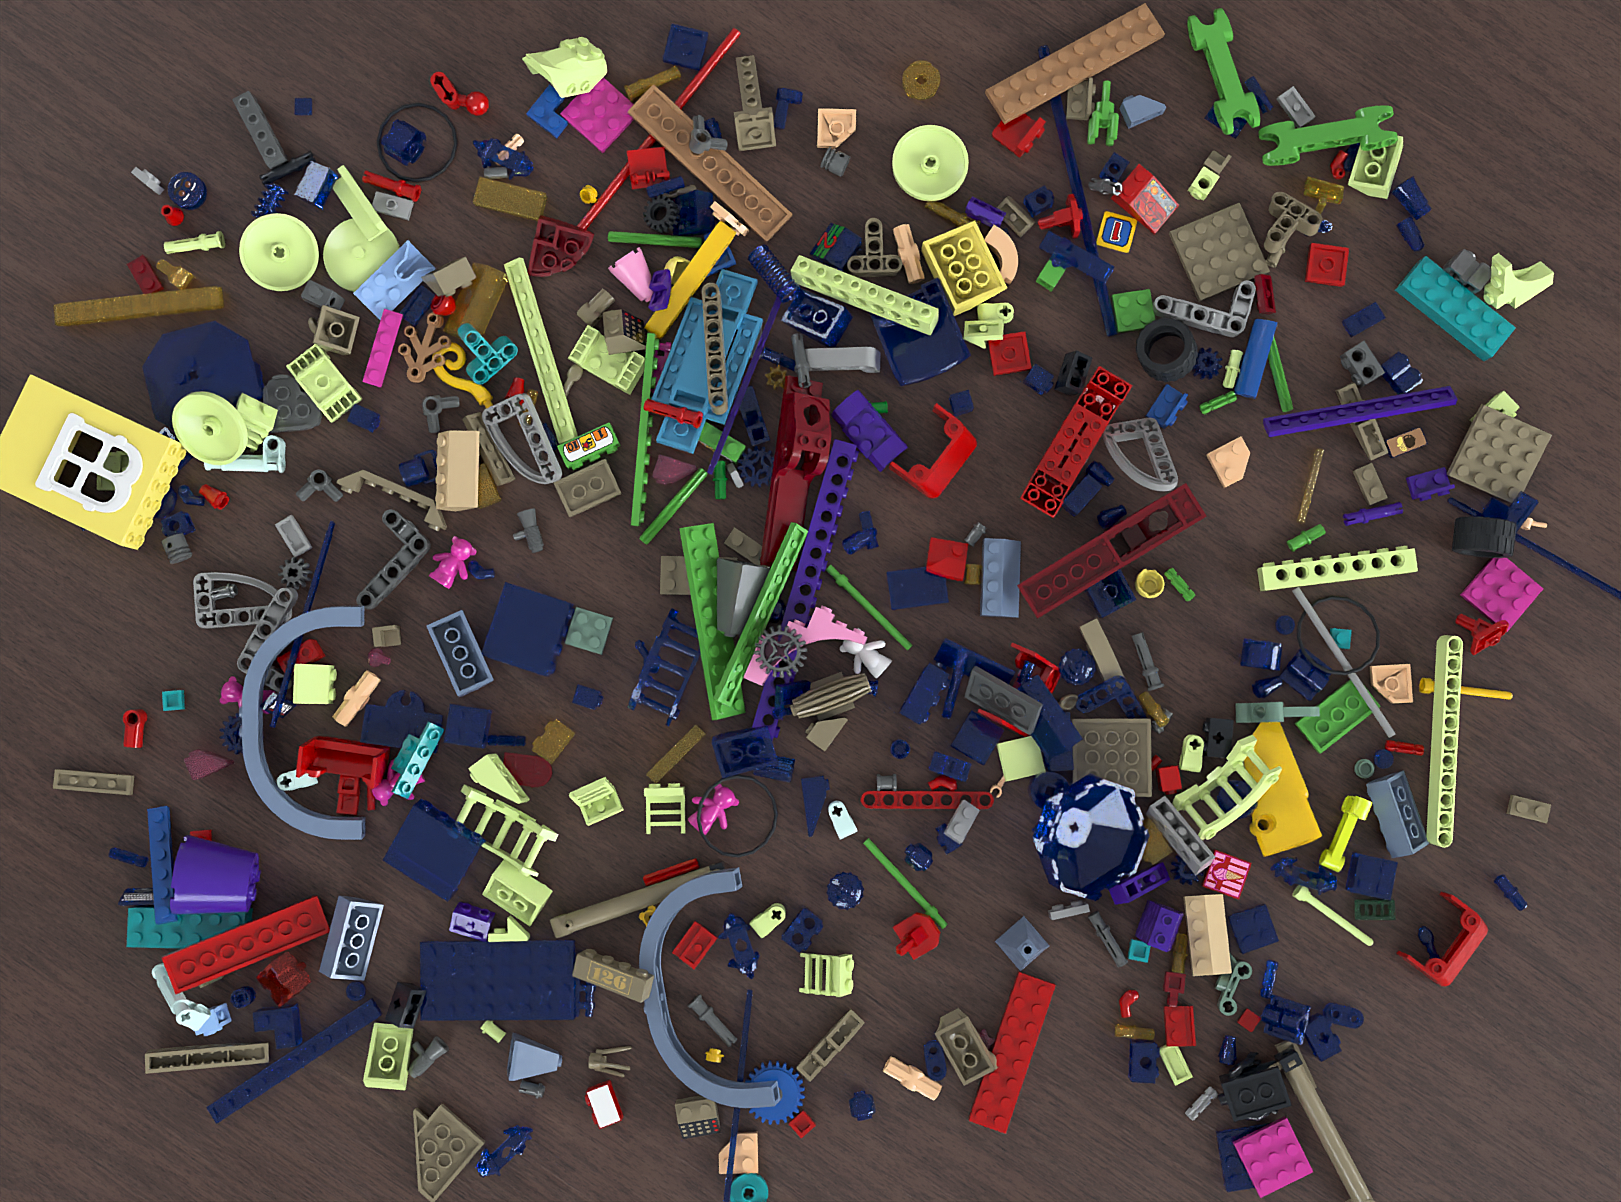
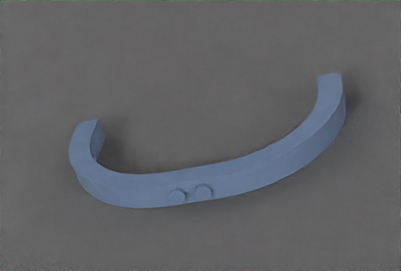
M364 606L320 608L304 613L280 626L266 639L255 654L245 677L242 706L239 708V717L242 718L239 736L242 737L244 762L250 781L262 801L273 813L292 827L305 833L328 839L362 840L365 836V817L330 816L311 811L295 802L278 787L269 770L263 747V690L273 662L289 643L302 634L319 628L337 626L361 627L364 625Z
M739 867L708 872L691 879L671 892L656 908L647 924L641 942L639 969L647 970L649 974L654 975L650 996L644 1000V1012L647 1014L650 1032L661 1057L676 1077L690 1089L711 1101L731 1107H772L781 1100L777 1080L754 1083L735 1082L707 1071L686 1052L677 1038L671 1023L661 969L662 945L669 925L677 913L690 901L710 894L737 891L743 887Z

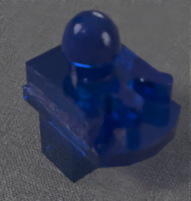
M1063 237L1050 258L1053 267L1061 266L1063 269H1066V267H1072L1076 262V256L1067 251L1072 242Z

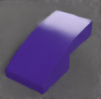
M669 269L654 272L649 285L653 295L648 308L652 312L664 310L668 307L671 292V273Z

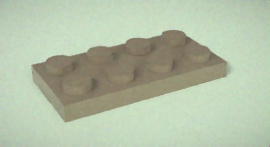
M661 556V595H691L684 556ZM719 557V558H722V559H729V560H737V561H738V558Z

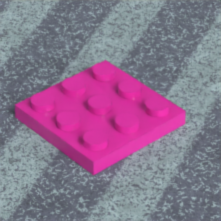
M603 77L589 92L578 94L560 115L601 153H604L634 120L628 114V110L634 104Z
M1491 558L1460 596L1493 624L1506 620L1509 623V630L1543 588L1508 558Z
M1282 1117L1233 1142L1260 1198L1313 1172L1286 1117Z

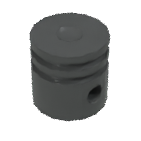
M830 146L823 157L820 167H825V170L829 169V172L842 177L851 156L837 151L835 148L832 150Z
M182 533L172 535L161 541L165 553L168 555V559H170V564L182 562L193 555Z

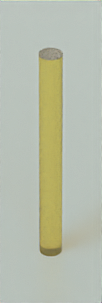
M1320 448L1316 449L1297 520L1299 523H1305L1324 454V450Z

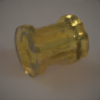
M965 564L967 574L964 584L981 585L979 578L982 565Z

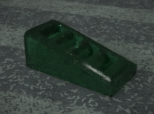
M1394 899L1354 900L1355 920H1396ZM1360 905H1364L1365 915H1361ZM1368 905H1372L1373 915H1369ZM1376 905H1380L1381 914H1377ZM1384 905H1388L1389 914H1385Z

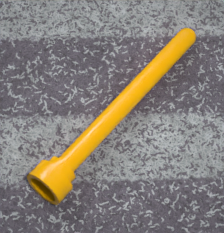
M1422 678L1419 684L1420 692L1426 694L1434 692L1435 681H1432L1430 678ZM1461 686L1460 694L1500 699H1511L1513 697L1511 692Z

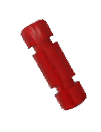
M1386 740L1385 750L1421 756L1424 754L1423 745Z

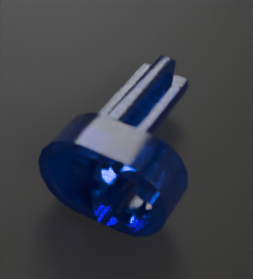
M786 88L777 89L776 100H778L774 128L784 129L789 103L801 104L802 92Z

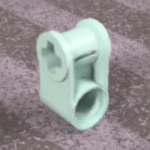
M296 770L283 773L277 779L278 787L284 791L304 788L318 783L317 778L309 777L308 774L297 778ZM291 779L289 785H286L285 781Z
M837 800L831 802L828 812L840 840L857 832V828L851 816H849L845 805ZM836 805L838 808L842 807L838 815L836 812L832 813Z

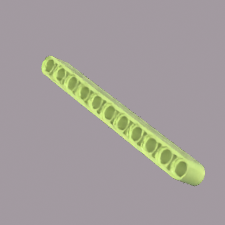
M1450 635L1439 637L1436 646L1426 834L1430 844L1444 848L1450 846L1453 840L1463 641L1458 636Z

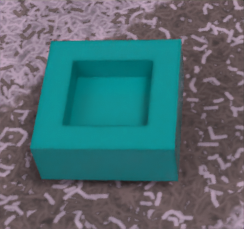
M1330 628V635L1339 649H1350L1352 630Z
M184 690L162 692L163 711L185 709Z
M1131 939L1127 958L1148 963L1151 946L1143 941Z

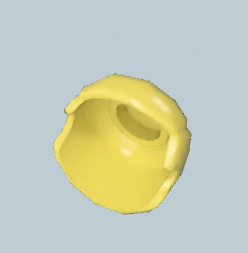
M676 256L667 262L664 269L670 270L672 285L676 283L689 265V260Z
M1143 569L1137 575L1135 581L1136 591L1145 598L1158 597L1163 592L1165 585L1163 577L1156 570Z

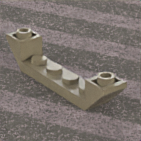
M365 470L337 480V484L342 486L341 490L350 494L353 491L359 493L364 482L373 487H376V484L383 487L382 491L391 495L394 492L401 494L399 498L405 501L415 500L418 502L417 506L426 510L430 507L424 520L429 523L428 527L439 531L440 528L444 530L447 528L440 509H436V501Z

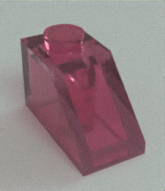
M659 454L652 476L656 479V483L666 486L667 483L673 484L695 473L697 467Z
M200 749L190 752V757L184 759L192 780H200L234 764L232 759L210 751H200Z

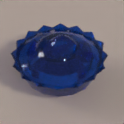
M1081 648L1066 651L1065 655L1061 657L1059 672L1067 683H1071L1074 686L1083 685L1094 677L1096 662L1088 651H1083Z
M842 872L841 874H836L827 885L828 890L826 894L828 895V900L839 909L848 910L855 908L864 897L862 881L852 873Z

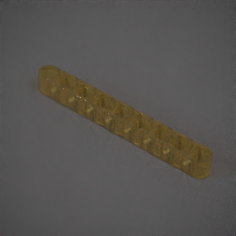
M212 286L60 303L53 305L55 325L73 326L224 308L222 287Z

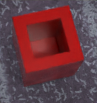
M1177 765L1155 768L1159 791L1165 792V795L1177 793V789H1182Z

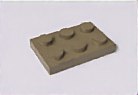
M606 459L553 482L570 518L622 494Z

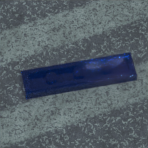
M1048 231L1039 246L1041 250L1103 284H1106L1115 269V266L1051 231Z

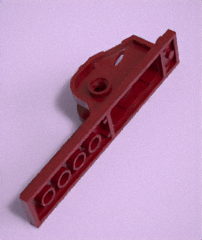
M789 375L785 377L760 565L772 567L791 522L804 527L810 483L815 476L820 475L827 465L831 443L829 399L821 398L823 383L810 380L811 385L809 387L800 388L798 377ZM810 406V420L808 425L804 417L803 411L805 408ZM803 450L805 451L804 464H802V469H794L800 460L801 453ZM800 551L791 569L792 571H797Z
M1185 483L1102 532L1099 536L1017 586L1038 619L1207 516ZM1166 511L1168 513L1166 528L1151 531L1149 529L1150 516L1154 512ZM1119 533L1122 534L1130 547V550L1121 556H1118L1109 541Z

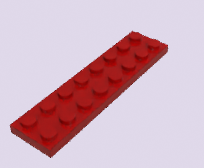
M315 895L162 956V961L175 994H179L329 933L330 929L319 899Z
M1018 971L991 1050L996 1056L998 1068L982 1077L968 1118L970 1122L1006 1134L1056 986L1054 983Z

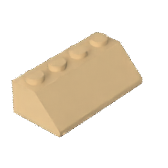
M445 431L438 433L436 509L456 512L478 508L479 431Z
M1223 894L1183 897L1192 976L1232 973Z

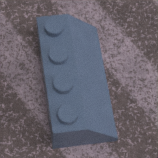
M984 538L982 540L980 616L1019 618V588L1017 585L1020 584L1021 541Z
M463 610L427 625V629L458 697L469 694L494 681Z
M1404 770L1377 778L1366 784L1367 793L1371 797L1373 810L1378 817L1380 831L1384 835L1386 848L1390 852L1391 858L1413 855L1429 844Z
M338 896L319 970L320 973L335 979L365 980L383 904L356 897Z

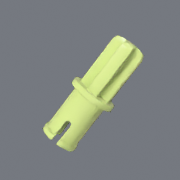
M1231 350L1228 365L1225 366L1226 373L1223 381L1225 388L1232 389L1234 387L1237 373L1240 372L1239 366L1243 355L1242 351Z

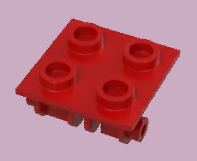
M664 147L627 151L632 189L669 185L670 173L667 171Z

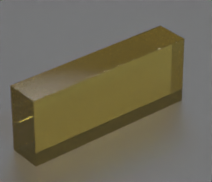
M479 177L473 203L475 206L538 221L540 215H543L547 195L543 192Z
M696 724L646 775L655 784L658 783L707 733Z

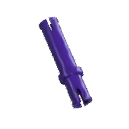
M1401 502L1367 510L1363 508L1358 512L1344 514L1343 519L1347 520L1343 521L1346 526L1360 522L1365 524L1369 520L1402 514L1403 509L1399 508L1403 506Z

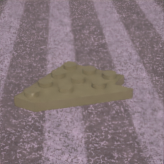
M441 1104L430 1117H427L417 1107L413 1111L418 1191L430 1202H435L486 1142L444 1104Z

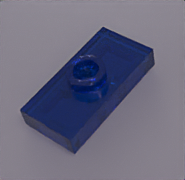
M1374 302L1343 320L1342 324L1352 338L1386 317L1377 302Z

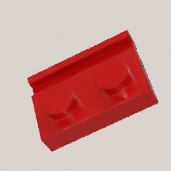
M695 920L672 953L695 969L718 937Z
M1193 1006L1163 1007L1166 1047L1196 1046Z

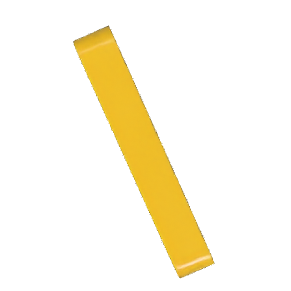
M722 221L715 226L672 287L667 309L655 311L647 322L645 329L648 332L656 334L660 340L664 337L736 235V231Z

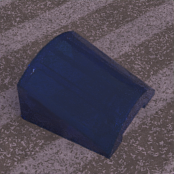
M939 278L922 284V289L906 295L909 298L938 308L939 320L931 336L869 312L892 372L901 386L935 377L957 366L971 356Z

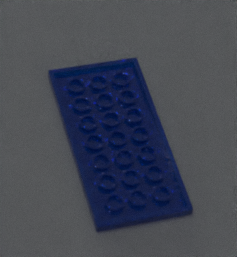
M575 940L420 942V988L426 991L421 1006V1021L574 1020L576 1018L575 977L572 974L575 966Z

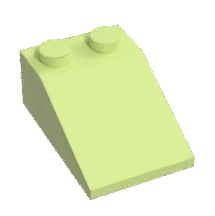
M295 664L293 703L333 704V700L336 698V690L333 689V683L337 676L334 666Z
M496 753L487 754L468 768L471 771L470 776L474 782H479L480 785L518 804L530 800Z
M374 1023L363 1079L366 1087L406 1089L413 1029L398 1028L394 1024Z

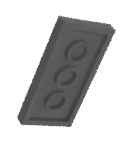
M977 666L972 669L964 697L1031 735L1034 732L1043 704Z

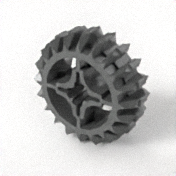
M778 625V631L775 632L772 626L770 627L771 634L766 630L763 631L767 636L765 639L761 636L758 637L760 641H763L762 644L755 643V646L760 648V651H754V654L761 655V657L756 659V662L763 661L760 669L767 666L766 674L773 670V677L777 676V672H780V678H784V672H787V675L790 677L792 676L791 669L796 673L798 672V669L795 667L797 664L801 667L804 666L799 660L800 658L803 660L807 659L806 656L801 655L802 652H807V648H801L802 645L806 644V641H798L802 635L798 634L795 637L796 629L789 633V626H786L784 631H782V626ZM784 635L790 637L791 640L784 644H779L774 637ZM770 642L773 647V653L766 659L765 648L767 643ZM775 644L781 648L783 646L786 647L784 653L787 657V660L784 656H776L778 650ZM796 644L797 655L795 660L792 661L788 652ZM777 659H783L788 666L777 668L772 666L771 663Z

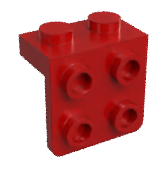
M1024 113L1006 124L1001 120L993 130L992 137L1021 158L1024 152L1028 153L1034 145L1032 142L1035 138L1039 139L1045 131L1044 125L1046 121L1039 117L1035 122Z

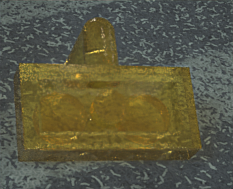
M1307 177L1303 195L1319 199L1315 211L1321 214L1326 206V201L1341 204L1344 186Z

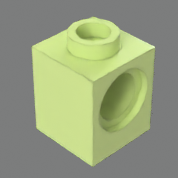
M1203 167L1187 191L1195 199L1204 200L1220 176ZM1198 182H1203V183H1205V184H1206V188H1205V189L1201 188V187L1199 186Z

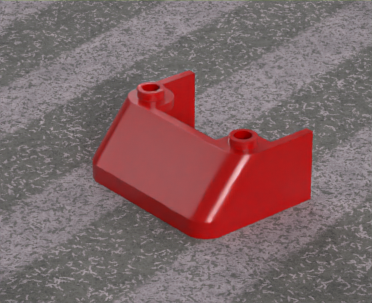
M937 403L932 412L946 421L944 432L952 439L930 470L924 465L917 464L907 473L893 461L889 466L890 470L930 499L940 496L977 445L976 438L963 423Z
M1012 643L1011 647L1020 652L1015 659L1016 668L1020 672L1012 687L1043 704L1037 720L1038 723L1060 679L1061 670L1036 652ZM981 709L978 710V713L1024 737L1030 736L993 713H988Z
M315 736L299 746L296 777L300 778L304 774H308L309 777L317 778L324 773L360 777L363 782H366V785L374 789L383 780L391 747L335 737Z
M1441 892L1440 895L1463 912L1460 916V924L1463 927L1462 931L1441 959L1431 958L1424 966L1406 953L1398 951L1397 954L1436 984L1448 986L1484 939L1488 928L1478 913L1454 895Z

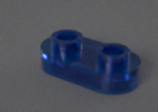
M1329 1003L1323 1010L1325 1019L1333 1024L1355 1029L1359 1028L1364 1021L1363 1014L1356 1008ZM1334 1011L1338 1012L1336 1017L1332 1015ZM1353 1016L1357 1017V1020L1355 1022H1352L1351 1020Z
M931 1040L925 1044L923 1049L927 1073L932 1080L940 1081L947 1073L944 1051L938 1041ZM936 1047L937 1051L935 1053H931L930 1048ZM935 1066L940 1067V1071L934 1072L933 1068Z

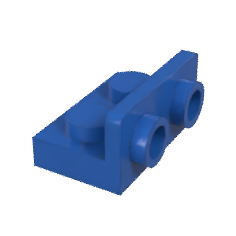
M1166 384L1145 417L1155 419L1163 429L1168 425L1172 426L1177 419V416H1175L1177 411H1182L1188 401L1185 399L1188 394H1182Z

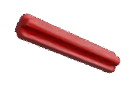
M694 858L645 875L643 880L645 885L649 886L698 869L699 863Z

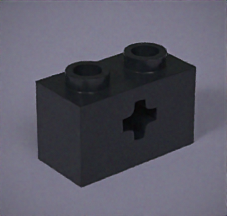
M1077 350L1066 353L1054 389L1069 396L1082 393L1092 357Z
M1206 717L1202 727L1203 733H1205L1203 756L1226 758L1229 755L1232 746L1234 720ZM1213 735L1220 736V740L1213 739Z
M397 982L385 1019L398 1028L414 1029L426 991L413 983Z

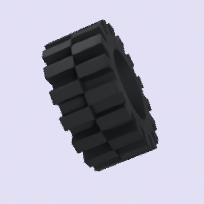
M657 195V198L652 197L653 201L648 200L647 202L649 206H644L646 212H643V216H645L643 218L649 227L660 233H663V231L667 233L669 229L673 230L674 227L672 225H677L676 219H680L678 205L664 195L663 197L661 195ZM661 208H666V216L658 221L656 218L658 211Z

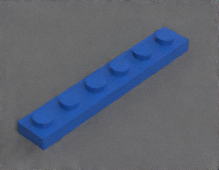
M168 806L147 809L155 924L177 922V914H172L170 909V898L174 897L175 889L171 888L174 863L170 810Z

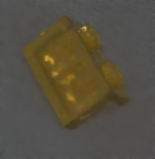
M559 720L550 721L544 728L546 731L542 737L538 736L532 743L534 746L532 751L539 754L550 764H553L576 734Z

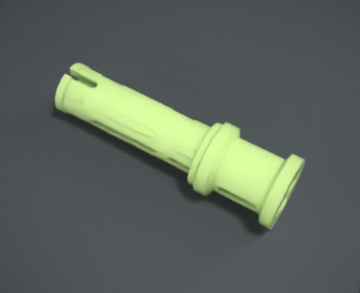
M217 231L216 234H201L195 238L164 242V249L167 254L196 249L208 251L209 248L215 247L225 248V239L221 231Z

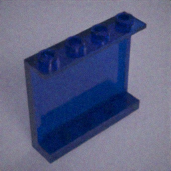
M505 582L482 650V655L550 677V674H554L557 663H554L556 656H560L563 645H561L562 638L567 636L569 630L567 626L568 620L572 619L575 612L574 604Z
M420 799L413 805L383 861L448 902L456 894L458 885L486 840L479 833L472 832L466 828L463 823L449 817L446 812L433 807L430 802Z

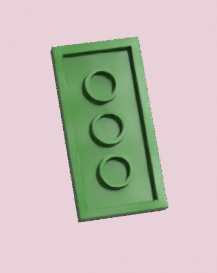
M1348 680L1315 706L1319 707L1320 716L1301 717L1295 722V725L1317 753L1321 754L1372 714V711L1352 681ZM1370 694V696L1372 697V699L1374 700V702L1376 703V705H1377L1378 708H1379L1380 705H1379L1378 702L1374 699V697Z

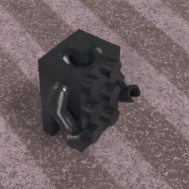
M1250 1052L1247 1058L1236 1064L1229 1070V1073L1219 1076L1224 1093L1218 1094L1221 1106L1228 1104L1234 1122L1243 1119L1260 1121L1269 1116L1270 1113L1277 1114L1279 1109L1292 1106L1279 1067L1269 1068V1066L1276 1063V1060L1261 1064V1060H1255V1056L1259 1053Z

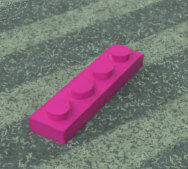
M384 309L362 382L382 387L403 314Z

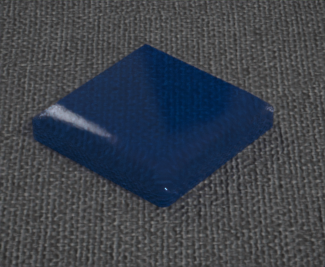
M295 98V115H312V98Z

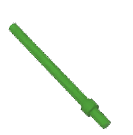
M832 565L826 569L836 580L835 583L843 587L906 650L911 648L912 644L847 581L848 578L844 574L841 575Z
M868 838L863 844L926 911L925 914L929 915L942 929L945 928L947 922L938 914V910L934 905L931 906Z

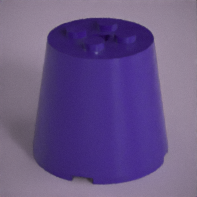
M185 835L184 841L186 842L180 844L172 875L171 888L175 889L174 897L170 898L171 913L248 912L252 902L256 899V884L259 882L261 874L258 853Z

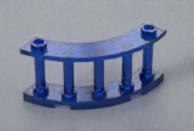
M673 608L662 625L663 629L659 637H656L638 677L637 687L634 688L627 708L635 710L637 704H644L669 715L666 723L667 726H670L672 720L676 721L680 714L679 704L701 657L700 647L696 651L670 639V636H668L671 629H677L698 639L697 630L680 623L676 619L679 611ZM668 646L693 657L694 659L689 670L687 671L662 660L661 656H659L662 647ZM659 666L684 677L685 679L680 690L678 691L653 680L652 676H650L653 667ZM650 686L675 697L676 700L673 707L670 708L645 697L646 694H643L645 687Z

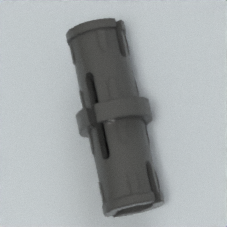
M1092 178L1091 181L1093 182H1089L1088 185L1090 190L1099 191L1102 194L1119 195L1120 192L1118 191H1122L1121 183L1111 182L1109 179L1100 180Z

